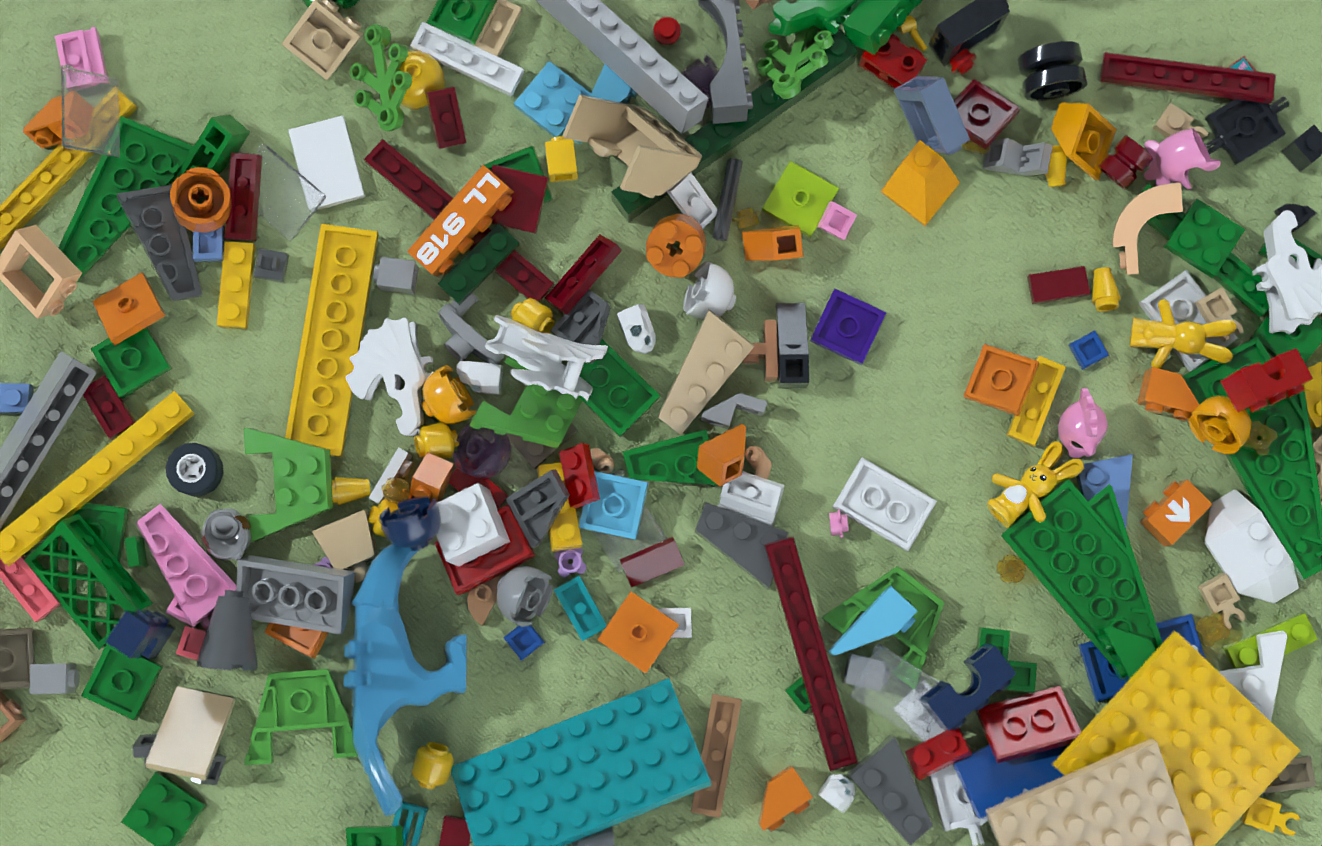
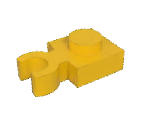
M1258 797L1244 812L1241 823L1270 833L1274 832L1276 825L1281 833L1295 835V831L1286 827V821L1289 818L1299 820L1300 816L1288 811L1279 813L1281 804Z

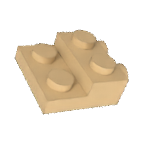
M314 0L283 41L282 45L323 78L329 80L364 33L360 31L362 26L357 20L351 16H347L345 19L337 12L339 7L332 0Z

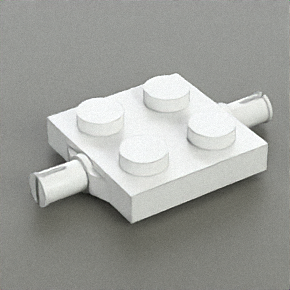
M953 764L930 775L929 778L943 830L948 831L959 827L969 829L972 846L985 843L980 825L989 820L988 816L977 818Z

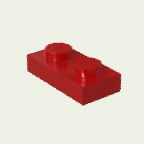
M580 443L560 451L559 455L565 485L570 494L568 497L570 507L578 508L600 500L589 444Z
M959 727L955 730H946L906 750L905 754L916 778L922 780L972 755V752Z

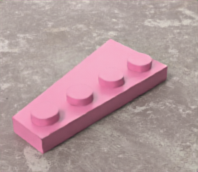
M161 504L137 521V527L192 628L213 612L218 596H225V590L236 591L237 585Z

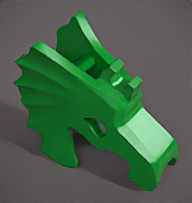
M781 0L773 7V14L777 19L769 24L768 30L775 35L788 36L815 26L835 34L838 32L839 25L843 24L862 0H798L793 4L786 0Z

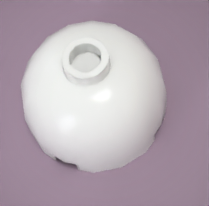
M708 261L701 264L694 274L698 280L694 287L689 284L686 291L683 310L687 312L686 314L704 320L708 309L720 317L726 310L730 311L736 301L732 277L720 266Z

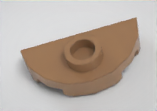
M505 572L478 585L468 593V609L473 619L481 626L484 625L497 601V585L499 580L507 574Z

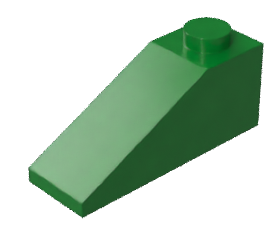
M230 114L211 117L173 182L187 170L195 167L208 168L220 174L230 163L231 153L239 152L250 131Z

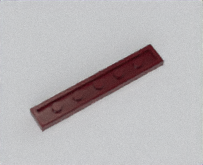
M1106 52L1103 55L1100 82L1269 104L1274 99L1276 78L1274 73Z

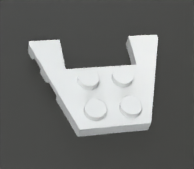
M1284 631L1256 635L1260 665L1219 671L1270 722L1287 640V634ZM1191 645L1198 651V647H1196L1195 645Z

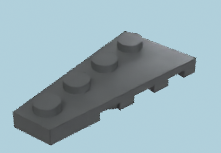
M172 185L117 193L116 197L171 301L175 302L201 297L202 292L187 230L179 224L170 200Z

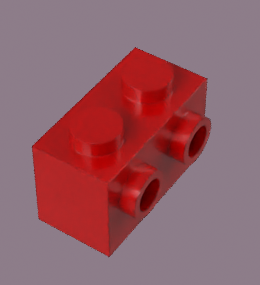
M892 33L888 42L881 46L875 54L865 50L858 66L896 89L914 77L919 76L927 59L920 50L915 47H907Z

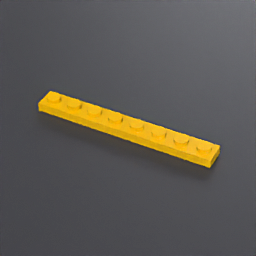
M173 391L0 532V559L6 565H12L56 529L55 527L62 520L69 518L194 416L195 413Z

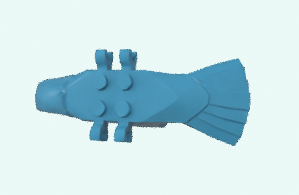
M394 544L385 547L372 561L362 585L352 601V604L355 606L354 640L348 641V645H345L344 657L353 659V670H349L348 674L344 675V687L353 689V745L385 816L396 814L397 810L401 807L403 797L384 764L377 743L379 731L388 719L403 706H427L436 698L446 693L464 694L466 692L467 635H456L446 641L444 647L446 664L438 670L427 671L413 657L398 611V594L404 569L419 550L412 551L411 548H401Z

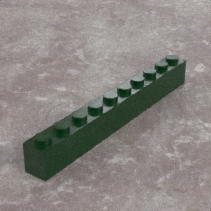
M840 29L837 33L833 34V45L824 49L828 57V63L801 80V90L796 96L790 99L781 98L773 89L774 82L769 79L751 92L753 109H748L747 121L713 124V121H710L686 138L685 141L702 155L698 167L691 172L693 176L854 63L858 51ZM810 60L798 67V70L808 64ZM619 186L611 192L613 203L629 223L667 196L668 193L666 191L660 196L655 195L654 198H649L641 193L624 191Z

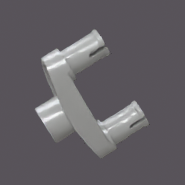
M472 292L460 305L454 300L449 305L445 304L439 310L438 315L445 327L453 335L444 344L446 349L459 361H464L473 353L487 363L499 364L505 355L495 354L485 348L487 341L461 317L478 301L477 296Z

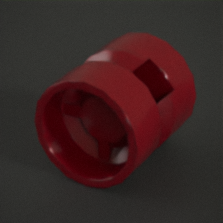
M1124 136L1114 147L1116 153L1114 155L1108 154L1099 164L1098 168L1113 182L1127 190L1137 179L1136 172L1144 171L1153 160V157L1136 141L1128 136Z

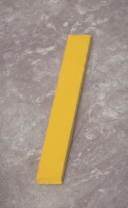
M116 87L93 109L87 135L60 143L0 205V251L9 242L15 230L23 228L112 135L120 116L129 118L138 108Z

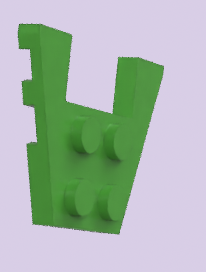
M510 356L504 362L515 369L529 370L518 364ZM538 384L526 385L511 415L483 401L469 426L475 429H480L481 427L493 429L494 433L500 435L509 433L522 436V440L558 448L583 400L579 396L575 399L573 395L562 394L555 389L546 391L543 386Z
M244 428L245 454L273 453L276 513L248 515L251 525V541L265 539V537L273 533L283 531L291 525L303 522L333 508L330 449L291 440L254 428Z
M896 566L826 613L821 619L843 635L861 611L864 613L887 587H893L917 612L912 616L915 622L904 633L899 630L897 633L892 634L906 645L909 650L891 673L911 689H915L944 601L900 567Z
M330 669L268 674L258 710L259 715L251 736V744L245 757V765L274 763L273 731L332 727L334 758L358 756L353 745V726Z

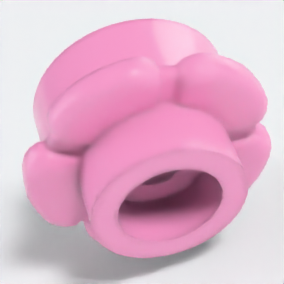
M837 509L838 512L829 513L831 536L840 535V538H843V532L849 531L847 514L841 515V510Z

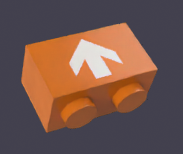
M1188 479L1178 483L1173 481L1162 492L1165 495L1159 503L1153 501L1142 512L1145 517L1140 523L1164 547L1173 545L1213 505Z

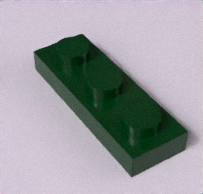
M498 223L438 283L439 287L460 305L520 246L519 242Z

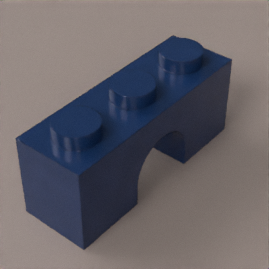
M140 609L137 612L125 611L105 642L129 658H140L141 655L146 658H156L175 628L168 624L170 619L158 611L154 613L149 610L144 612Z
M985 643L964 661L972 677L971 684L965 691L957 693L951 684L940 681L919 698V701L939 727L948 731L959 728L966 722L965 717L973 710L978 711L989 702L988 698L996 691L1000 692L1011 684L1010 679L1016 675V672L996 646Z

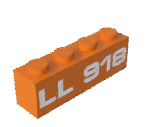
M482 165L407 252L432 275L439 277L441 274L446 275L455 264L453 260L460 252L464 254L473 245V237L479 231L484 232L493 221L491 217L498 209L502 211L512 200L510 195L514 191L486 166Z

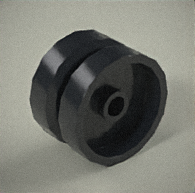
M1073 41L1048 43L1027 50L1019 56L1020 73L1022 76L1027 77L1022 83L1024 96L1027 100L1047 101L1077 93L1087 86L1085 70L1083 67L1078 66L1083 60L1079 43Z

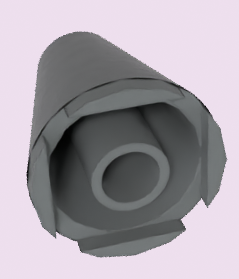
M225 590V596H218L197 659V667L221 670L242 668V671L257 670L258 662L250 603L248 597H243V591Z

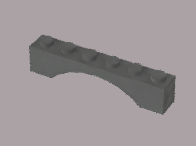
M698 0V5L718 25L726 46L724 62L718 74L710 83V105L713 124L747 121L748 109H753L751 91L746 92L745 85H749L748 67L743 68L742 61H746L745 43L740 44L739 37H743L742 20H737L736 14H740V1Z

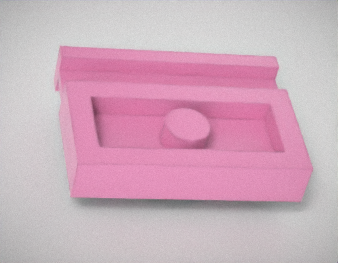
M92 27L91 30H78L55 36L64 85L68 92L95 87L101 83H109L99 32L95 27Z

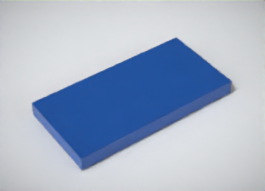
M1192 614L1156 623L1162 643L1175 631L1190 645L1198 647V652L1205 658ZM1091 641L1078 644L1095 701L1098 702L1114 697L1126 684L1124 679L1120 680L1112 665Z
M1070 744L997 763L990 745H987L973 752L972 755L954 763L953 766L977 818H983L987 816L986 809L1003 803L1006 797L1012 799L1021 795L1023 789L1030 791L1063 777L1064 775L1052 764Z

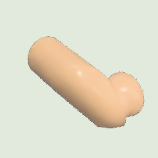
M748 447L745 451V458L754 468V475L768 479L772 466L770 459L760 447Z

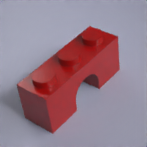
M1297 348L1275 356L1262 365L1258 362L1244 367L1220 382L1237 412L1248 408L1251 412L1267 406V401L1272 405L1285 399L1287 396L1290 398L1305 390L1303 385L1313 380V377Z

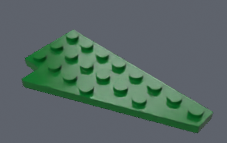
M1258 336L1230 350L1233 354V359L1230 362L1220 363L1212 360L1182 376L1199 404L1205 399L1214 396L1229 397L1220 382L1221 380L1244 367L1258 362L1262 365L1272 359ZM1305 390L1290 398L1287 396L1285 399L1272 405L1267 401V406L1251 412L1249 408L1246 409L1251 419L1250 435L1235 454H1225L1256 507L1262 512L1292 559L1295 571L1301 581L1322 570V505Z
M1068 479L1040 502L1046 514V519L1043 522H1037L1030 510L1000 535L1111 665L1115 661L1110 651L1106 653L1098 640V637L1101 636L1098 628L1102 626H1111L1150 639L1155 650L1162 645L1121 512L1110 484L1087 501Z

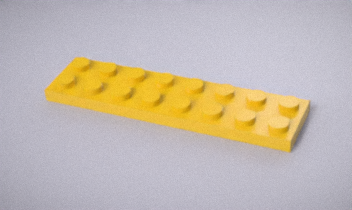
M321 224L285 438L330 449V456L343 457L353 392L346 380V375L350 374L354 369L350 357L357 354L360 350L379 233L372 230Z

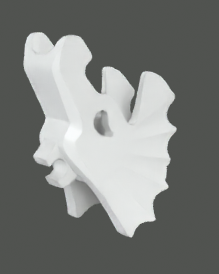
M1288 210L1283 211L1265 228L1264 239L1268 261L1252 271L1253 276L1261 275L1262 282H1259L1256 288L1258 291H1265L1269 304L1270 334L1281 331L1291 334L1298 325H1310L1317 315L1322 314V260H1315L1311 269L1305 249L1295 243L1291 234V230L1296 228L1298 223L1294 213ZM1290 255H1294L1297 258V262Z
M495 315L494 320L500 324L497 336L486 342L485 348L495 354L508 355L515 359L518 364L529 369H512L511 375L526 385H541L546 391L555 389L562 394L573 395L575 399H577L578 395H581L588 401L593 387L579 376L584 362L589 363L594 359H603L608 346L572 342L548 333L538 332L509 318ZM562 360L568 361L567 366L562 364Z
M386 318L380 328L368 330V334L360 342V350L357 354L350 357L354 369L350 374L346 375V380L352 392L358 398L371 401L379 382L384 378L388 395L395 398L402 409V416L396 419L400 433L414 436L425 423L421 404V390L426 379L432 374L426 372V365L434 362L432 357H421L417 341V325L415 322L409 323L407 318L399 320ZM401 377H402V378L404 379V381H405V386H404V388H403L402 390H401V383H402Z

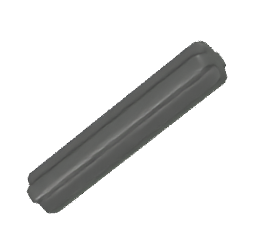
M729 158L727 161L713 231V239L718 241H726L728 239L742 169V161L739 159Z

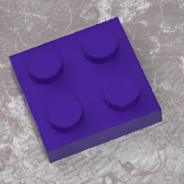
M834 288L810 342L862 365L887 312Z

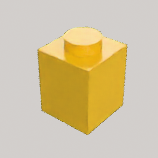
M558 136L551 138V141L545 142L550 183L578 179L574 141Z

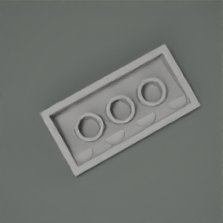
M249 555L238 560L236 591H243V597L249 598L252 620L343 634L352 601L355 572Z

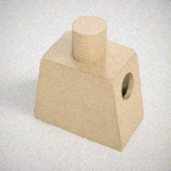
M366 510L312 531L334 569L355 572L354 580L356 584L363 582L369 569L367 562L374 560L378 555L372 523L368 522L369 512Z

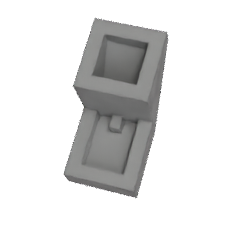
M1009 138L994 140L986 149L983 168L1023 176L1048 173L1053 146L1045 142L1022 145Z
M739 393L704 411L701 421L729 429L735 408L763 416L767 401Z

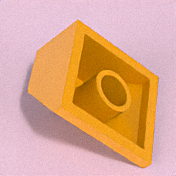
M1060 103L1051 127L1056 139L1069 159L1094 180H1099L1102 171L1098 166L1108 155L1116 128L1089 103Z
M919 140L883 187L881 193L922 225L926 226L959 185L960 181L943 157Z

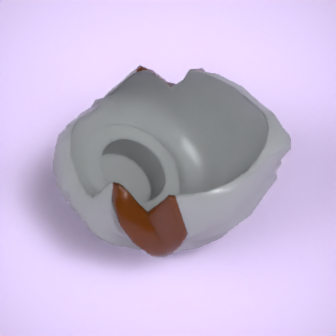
M216 509L209 514L202 528V541L207 547L208 552L218 559L239 560L243 557L245 550L250 544L252 538L251 525L236 509Z

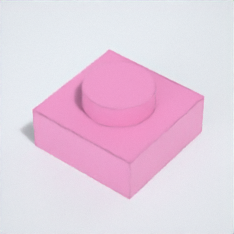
M829 202L817 227L840 240H845L857 214L835 202Z

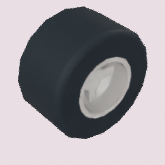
M186 443L177 447L170 454L166 463V477L171 486L178 492L194 497L205 496L214 491L221 483L224 473L223 463L219 455L211 448L198 443Z

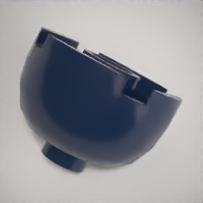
M418 497L397 503L399 509L390 512V509L387 508L379 515V521L386 538L394 545L401 548H411L412 551L427 547L428 542L438 533L441 523L437 501L433 498L432 502H430L429 497Z

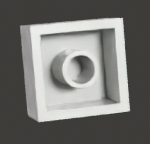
M477 483L437 503L440 510L441 523L436 536L447 562L460 567L510 542L491 491L481 484Z

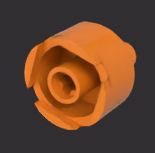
M204 167L191 168L179 178L177 177L171 186L170 200L179 224L185 228L199 233L211 232L221 228L229 218L231 212L230 190L223 178L214 170ZM200 197H205L206 199L203 204L197 203Z
M674 214L659 220L646 242V258L655 270L665 276L685 277L698 267L706 251L707 242L702 226L697 220L685 214ZM675 241L681 243L678 250L673 248Z

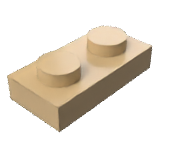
M497 0L474 46L500 57L522 13V7L507 0Z

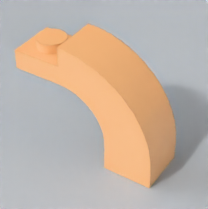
M1181 183L1164 184L1150 188L1133 198L1120 213L1113 230L1112 247L1124 246V252H1119L1120 269H1125L1126 275L1139 274L1137 237L1142 226L1156 215L1183 212Z

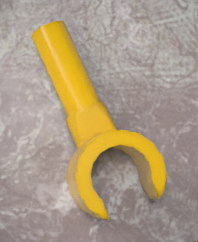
M907 16L905 22L898 26L900 34L910 32L911 37L921 52L928 48L918 34L916 20L912 16Z

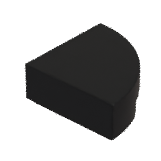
M1285 204L1274 211L1277 216L1286 210L1294 213L1298 226L1291 230L1292 233L1317 214L1310 207L1298 204Z

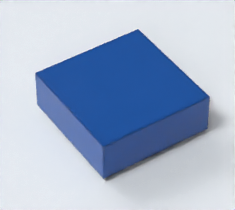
M1096 331L1068 345L1082 370L1109 356Z
M532 625L526 627L517 626L503 637L521 661L545 643Z

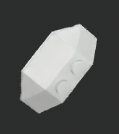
M1236 489L1212 502L1213 505L1208 511L1209 516L1204 543L1223 573L1227 574L1235 591L1238 594L1273 604L1299 589L1294 563L1262 512Z

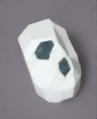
M635 305L617 313L627 344L636 352L643 354L651 352L656 343V338L645 305Z
M460 361L457 364L456 373L460 381L470 385L474 392L501 394L503 381L502 365Z
M841 774L829 775L819 789L818 795L844 813L854 800L855 787L851 781Z

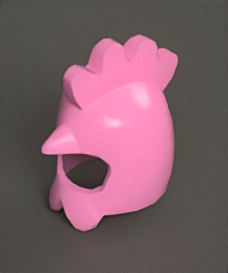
M1194 128L1177 132L1160 143L1150 140L1144 144L1145 149L1153 157V160L1148 165L1149 170L1144 173V178L1147 181L1156 180V186L1181 183L1182 186L1190 190L1192 188L1188 173L1191 168L1199 167L1204 171H1213L1221 165L1220 160L1210 158L1203 140Z
M1088 388L1081 389L1079 401L1070 405L1059 419V439L1067 448L1068 454L1072 458H1080L1084 455L1090 457L1095 454L1097 446L1107 432L1106 414L1101 407L1093 402ZM1072 441L1080 444L1083 448L1075 447Z

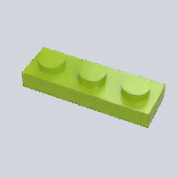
M1300 613L1223 648L1232 668L1237 669L1260 665L1256 638L1258 634L1276 631L1286 632L1287 640L1284 655L1317 641L1318 638L1306 613Z

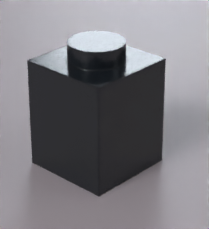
M1315 124L1281 151L1299 172L1322 155V132Z

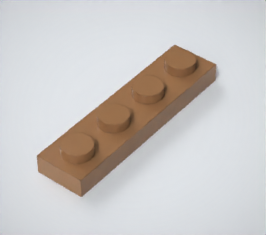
M712 694L701 753L702 761L712 785L694 792L691 812L719 818L721 816L742 699Z

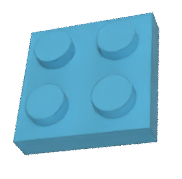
M549 61L514 102V107L551 136L558 137L562 136L579 94L590 96L591 93Z
M594 471L600 500L583 506L579 528L637 540L649 482Z

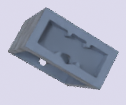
M916 76L894 89L917 143L921 140L936 153L951 155L958 152L962 148L961 145L970 140L944 77Z

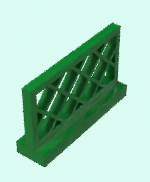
M78 513L62 520L55 527L56 530L24 561L98 650L106 646L107 643L105 641L114 629V624H117L120 620L119 618H114V604L120 605L124 611L137 612L138 609L146 611L154 603ZM60 536L69 544V552L58 550V538ZM41 554L50 555V569L43 568L38 562L37 558ZM58 556L69 558V572L58 570ZM77 559H81L86 564L88 574L77 573ZM58 576L69 578V592L63 591L58 586ZM77 579L88 580V594L77 593ZM95 582H101L106 588L107 597L95 595ZM77 599L88 600V614L79 611ZM95 601L107 603V617L96 615ZM96 622L107 623V635L104 638L96 631Z

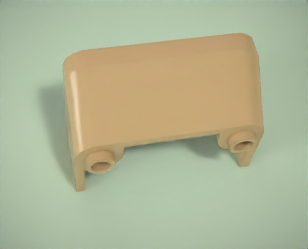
M580 94L563 133L565 139L588 142L594 148L593 151L602 157H609V155L618 156L629 166L620 188L624 191L641 193L649 198H654L655 195L660 196L696 169L702 158V155L650 111L636 105Z

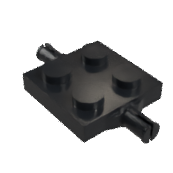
M1283 96L1272 104L1234 99L1208 115L1205 120L1215 136L1214 139L1205 144L1206 148H1209V155L1222 147L1234 164L1237 165L1282 138L1286 132L1278 122L1277 113L1289 107L1288 101L1283 103L1287 99Z

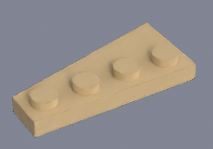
M708 309L688 355L684 359L679 374L658 414V418L681 435L754 348V344Z

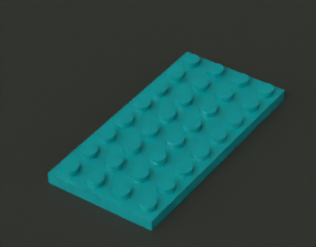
M669 678L452 766L451 769L474 846H565L712 785Z

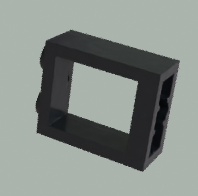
M975 0L936 26L929 46L944 67L961 51L965 49L971 50L1000 30L1010 12L1007 0Z

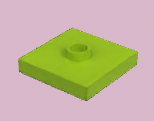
M790 161L761 211L788 226L799 225L801 233L811 238L829 202L833 201L839 188Z

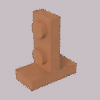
M765 320L763 324L764 343H752L754 348L744 358L742 363L756 364L759 363V359H764L765 381H776L778 378L776 320Z

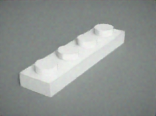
M422 22L410 45L411 50L428 53L439 63L511 97L524 74L523 68L425 22Z

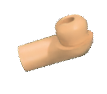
M600 448L590 449L593 467L601 473H611L615 465L613 458Z

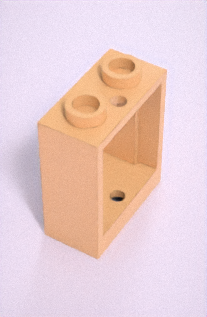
M37 225L15 230L0 255V280L37 319L58 314L64 308V301L67 296L77 288L76 282L82 275V272ZM30 254L54 278L45 294L21 270Z

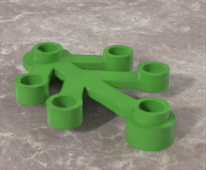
M375 24L366 29L365 40L373 48L377 76L369 71L367 65L354 63L351 66L350 76L354 80L364 81L380 93L381 103L373 99L370 91L358 90L355 93L354 102L357 106L368 108L378 116L380 128L391 132L399 129L403 124L404 113L399 107L407 89L412 84V76L408 72L399 71L402 62L406 60L408 50L404 45L395 43L390 46L388 55L391 62L387 69L384 48L390 43L391 33L387 27ZM393 84H394V86L396 87V89H395V91H394V93H393V96H392V95H391V89H392V86H393Z
M812 26L794 33L796 37L790 55L781 49L777 39L767 40L762 45L766 58L759 60L756 67L761 76H767L774 82L773 89L777 95L783 99H790L796 96L801 90V80L828 63V57L824 49L831 47L834 43L830 31L824 30L818 33L817 28ZM815 39L816 43L804 51L806 42ZM771 58L786 67L784 73L775 69ZM810 60L808 64L798 70V67Z

